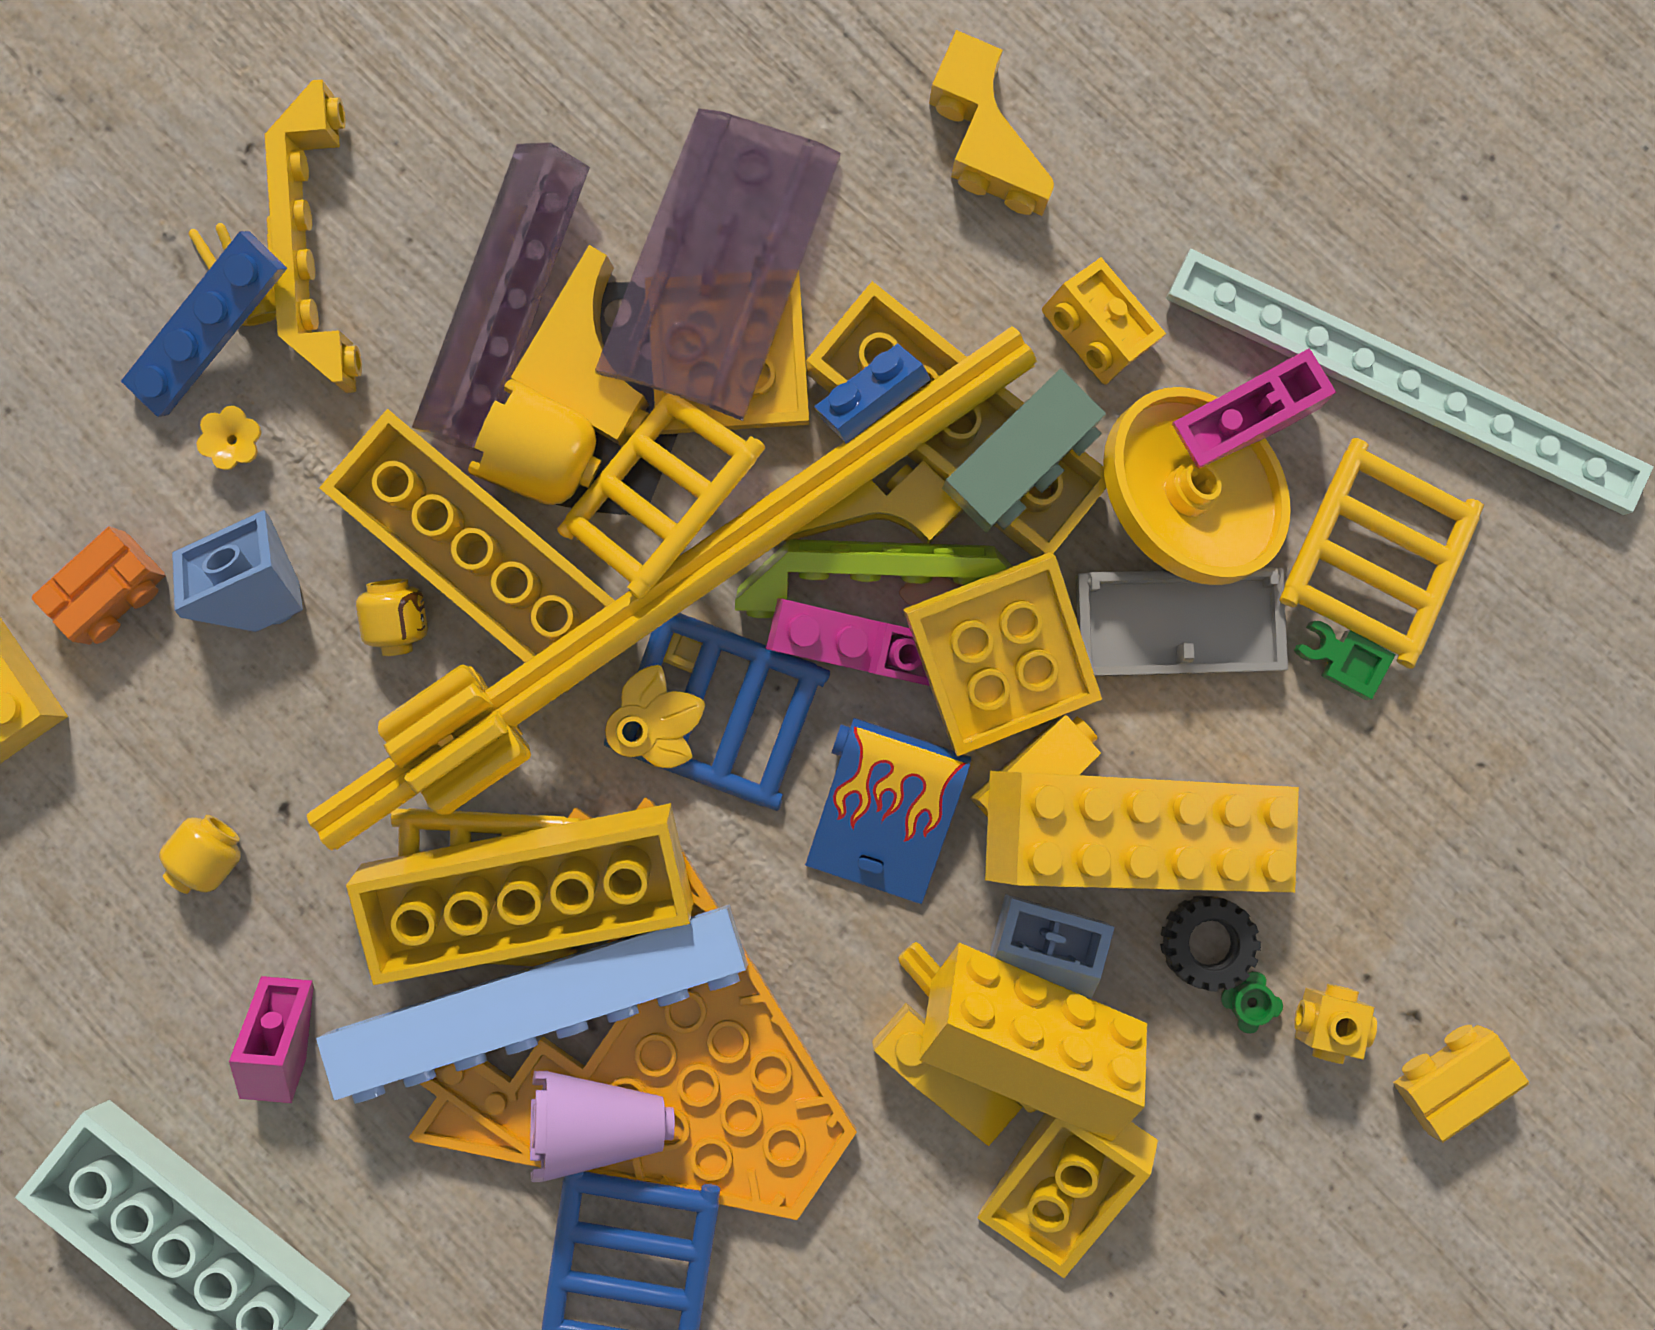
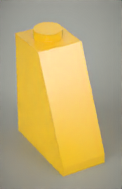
M1067 715L1059 716L999 771L1080 775L1101 754L1093 744L1098 737L1080 717L1076 716L1071 720ZM989 780L970 797L972 802L987 818Z

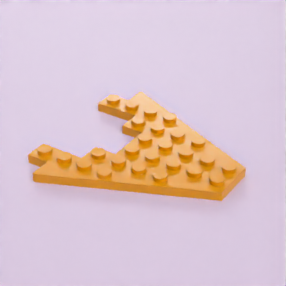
M645 797L636 810L656 805L648 797ZM578 807L574 808L568 817L580 818L581 820L592 819L591 816ZM682 849L693 898L691 916L719 908ZM625 937L610 939V940H608L607 943L612 942V941H615V940H619V939H622V938H625ZM743 947L748 966L745 971L738 972L739 982L711 991L708 983L688 988L690 997L666 1006L659 1007L657 998L637 1004L639 1013L616 1021L586 1065H583L551 1041L542 1037L513 1079L488 1061L461 1071H456L454 1063L436 1068L435 1073L437 1077L420 1083V1085L437 1097L409 1138L418 1143L541 1168V1161H530L531 1099H536V1090L543 1089V1085H532L534 1071L554 1072L662 1096L665 1107H673L674 1138L673 1140H664L663 1151L587 1170L586 1172L700 1191L703 1185L713 1184L721 1189L719 1196L720 1205L798 1220L857 1133V1130Z

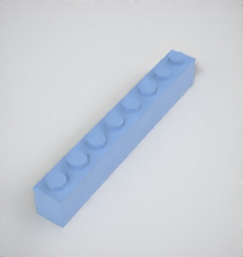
M729 904L691 916V921L688 925L631 935L331 1030L317 1037L316 1040L334 1101L352 1095L354 1104L385 1094L384 1085L403 1079L405 1087L429 1081L437 1077L435 1073L436 1068L454 1063L456 1071L477 1066L487 1061L486 1052L505 1047L507 1055L530 1049L538 1045L536 1036L556 1031L558 1039L578 1034L589 1029L587 1020L606 1015L609 1023L631 1017L639 1013L637 1004L656 998L659 1007L682 1001L690 997L688 988L708 983L711 991L735 984L740 981L738 972L745 971L748 962Z

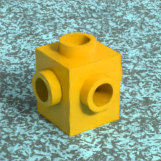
M1327 984L1325 992L1305 987L1303 1000L1299 1002L1295 1013V1038L1313 1048V1057L1338 1064H1344L1345 1056L1364 1060L1366 1047H1371L1376 1037L1377 1020L1373 1016L1375 1007L1357 1000L1359 991L1333 984ZM1340 1021L1339 1029H1338V1034H1337V1033H1336V1025H1337V1023Z

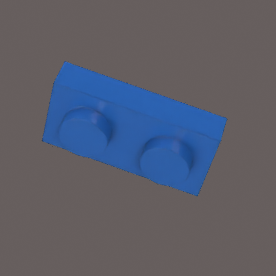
M897 343L888 351L876 356L871 364L846 383L835 387L829 396L814 407L821 419L847 444L931 379L923 364Z

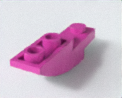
M777 598L766 649L930 686L910 628Z

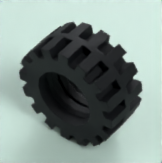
M1194 896L1189 901L1184 900L1177 904L1178 908L1174 912L1170 911L1166 917L1168 922L1166 927L1162 926L1160 934L1163 936V944H1160L1161 951L1166 957L1165 962L1168 967L1187 984L1207 991L1218 992V989L1223 988L1229 990L1236 987L1235 983L1239 980L1244 982L1250 976L1247 973L1250 967L1255 968L1258 963V959L1255 958L1256 951H1261V941H1258L1256 937L1259 931L1256 924L1251 922V916L1237 904L1216 896ZM1216 921L1222 924L1229 933L1231 942L1229 952L1218 963L1209 965L1200 963L1190 952L1189 940L1191 933L1196 926L1203 922Z

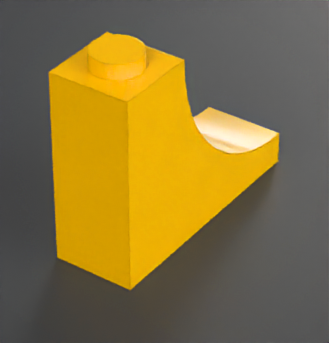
M589 245L513 372L511 379L580 413L589 420L596 432L623 447L650 414L646 412L649 403L641 393L633 389L617 374L607 356L601 334L600 314L603 294L614 267L606 254Z

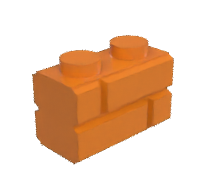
M108 526L31 597L72 642L89 645L93 642L99 644L109 639L118 631L121 625L118 619L131 607L138 609L149 603L157 595L159 589L156 587V584L166 575L145 554V551L129 534Z

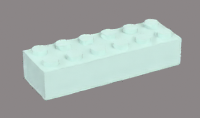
M111 1100L92 1107L79 1116L15 1197L177 1330H323L351 1295Z

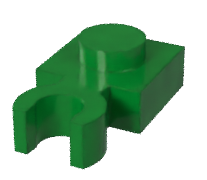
M1322 621L1309 622L1306 628L1318 634L1320 645L1316 650H1313L1304 644L1296 645L1294 652L1300 658L1307 661L1321 659L1327 662L1321 674L1322 677L1364 700H1372L1396 654L1351 630L1344 631L1341 639L1338 640L1333 629L1328 624Z

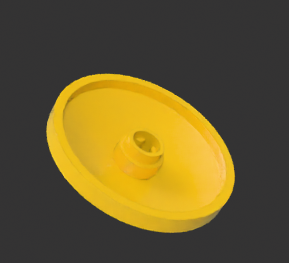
M1185 387L1163 388L1146 394L1137 400L1116 420L1111 428L1104 450L1103 470L1107 493L1112 507L1123 528L1134 543L1165 570L1188 581L1207 585H1225L1243 580L1263 568L1277 555L1288 533L1291 512L1290 496L1280 462L1270 444L1264 438L1198 469L1173 428L1172 423L1218 397L1197 389Z

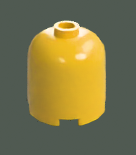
M513 379L508 380L504 386V391L511 395L505 405L494 401L474 448L484 452L481 462L472 461L468 467L469 474L547 505L565 502L573 496L580 485L589 488L601 464V460L593 456L596 446L595 429L589 420L571 408Z

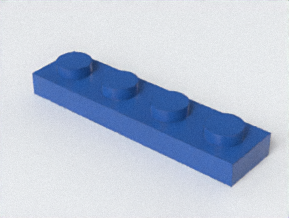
M240 231L134 363L121 382L157 417L169 415L287 270V267L250 231Z

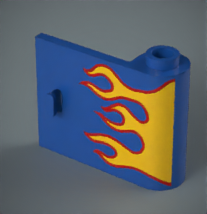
M853 718L851 727L840 725L831 754L840 756V760L805 866L922 904L968 774L971 756L965 754L957 756L953 750ZM863 855H867V856H870V857L879 859V860H881V861H878V860H875V859H872V858H869V857H866V856H863Z

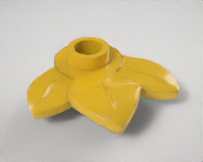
M660 665L648 666L630 677L623 685L621 707L609 716L605 725L607 743L616 753L625 757L643 756L655 767L673 768L680 766L692 759L691 749L683 736L691 732L699 723L703 715L705 702L701 698L689 693L667 692L662 667ZM631 721L637 722L641 727V735L635 741H627L622 734L624 725Z

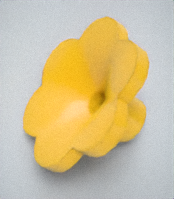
M227 406L220 414L208 413L202 418L200 427L203 434L197 440V449L203 456L212 458V462L217 468L231 470L238 463L247 464L256 458L258 453L256 442L261 436V427L253 419L246 418L242 409L236 406Z

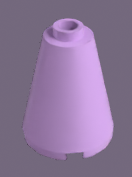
M534 1071L532 1085H543V1089L536 1090V1099H531L530 1161H541V1169H533L531 1172L532 1182H545L663 1151L664 1140H673L674 1109L673 1107H665L662 1096L549 1071Z

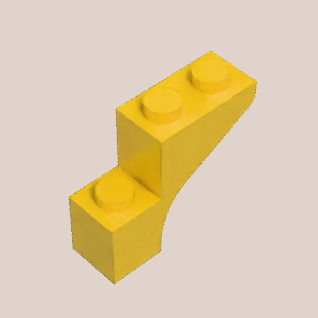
M956 30L932 83L929 104L935 106L937 112L945 118L958 122L965 119L971 122L954 160L951 177L957 179L958 184L968 192L976 195H985L987 192L1005 200V205L1017 213L1031 215L1034 212L1043 216L1054 188L1053 179L1002 115L994 98L993 80L998 71L1003 50Z
M923 460L914 470L908 464L900 469L886 484L891 490L887 496L870 480L784 541L801 539L869 520H885L908 529L923 543L930 544L964 510L942 489L945 481Z

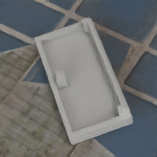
M1263 567L1243 580L1225 585H1207L1188 581L1167 570L1090 572L1076 575L1077 623L1095 676L1288 670L1285 605L1279 601L1284 589L1283 568Z

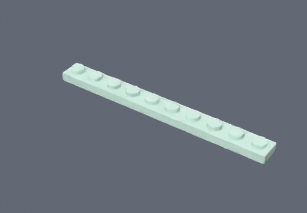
M1190 249L1186 254L1166 296L1167 300L1287 357L1292 358L1310 348L1326 375L1622 515L1634 511L1654 467L1193 249Z

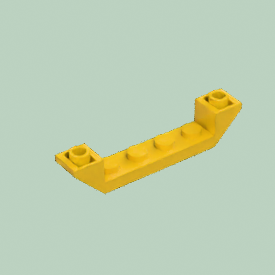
M323 79L312 80L264 134L272 254L287 267V270L274 284L277 335L344 392L353 393L356 392L355 377L362 374V359L358 346H353V342L339 330L312 332V330L318 329L319 317L316 303L313 299H310L309 280L315 279V262L311 250L307 249L306 231L312 229V215L308 201L303 199L302 181H308L309 178L308 162L303 150L339 148V129H344L346 124L341 98L335 97Z

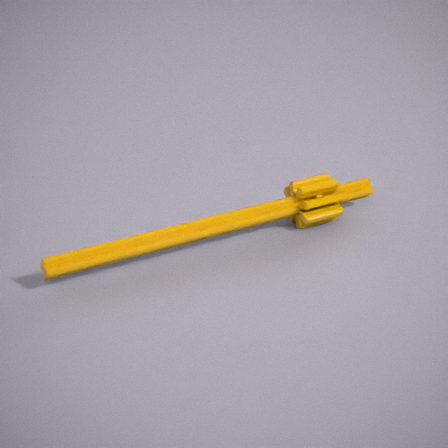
M1011 326L891 409L847 444L845 442L680 555L643 599H637L628 591L489 688L482 676L470 666L459 665L379 720L378 733L386 742L384 748L389 757L307 813V820L310 826L318 832L320 841L329 850H338L420 792L428 807L439 815L454 812L530 759V747L523 739V732L518 724L1035 367L1034 364L1037 362L1034 352L1025 344L1021 333Z

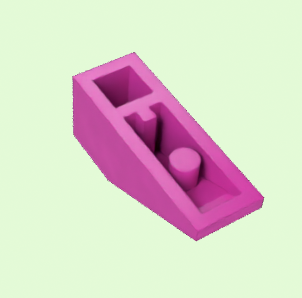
M1308 348L1174 421L1172 426L1199 469L1267 438L1318 411L1336 391L1311 349Z

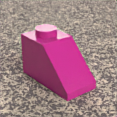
M261 976L229 1060L239 1099L292 1103L307 1058L314 989L312 980Z

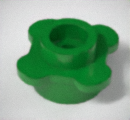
M1257 971L1248 972L1250 976L1235 988L1224 989L1221 994L1222 1005L1232 1010L1238 1019L1237 1027L1247 1034L1255 1033L1260 1025L1268 1023L1273 1017H1278L1283 1010L1282 1000L1275 996L1266 986V977ZM1255 998L1256 1005L1249 1007L1247 1004L1248 999Z

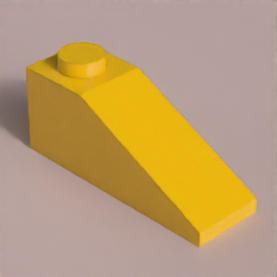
M905 1003L872 1040L874 1051L917 1090L987 1146H990L1023 1108L1022 1105L1013 1099L920 1061L925 1019L909 1004Z

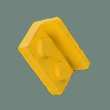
M1102 257L1063 283L1042 307L1043 314L1053 327L1080 356L1085 365L1105 385L1166 335L1165 331Z

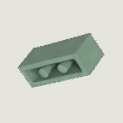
M1060 368L946 479L942 489L986 533L996 523L1005 530L1027 508L1020 500L1034 486L1041 493L1044 492L1065 471L1058 463L1071 450L1080 456L1102 435L1096 426L1106 413Z

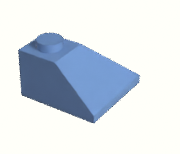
M265 510L172 552L174 608L180 618L257 632L272 624L284 623L294 614L303 610L299 580L272 520Z

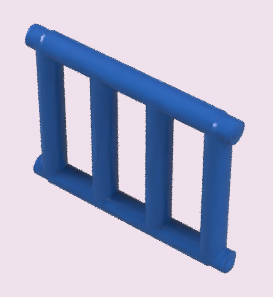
M678 613L652 631L638 671L648 666L662 665L673 632L702 643L684 693L695 695L702 700L704 699L721 651L749 660L750 664L712 766L695 759H690L680 766L661 769L761 807L778 811L781 808L783 796L782 793H779L780 786L817 687H823L829 680L830 670L794 655L766 649L767 645ZM769 669L794 677L798 679L762 779L760 784L732 774L731 771ZM635 721L626 723L622 729L623 737L627 741L637 740L636 734L640 725ZM691 732L683 736L687 743ZM605 737L604 746L611 748ZM643 756L632 757L652 765Z
M586 1171L565 1176L562 1183L542 1330H628L564 1319L568 1292L681 1311L678 1330H699L719 1209L720 1187L713 1184H705L700 1191ZM582 1193L697 1212L693 1239L689 1240L578 1221ZM575 1243L689 1262L685 1289L571 1270Z

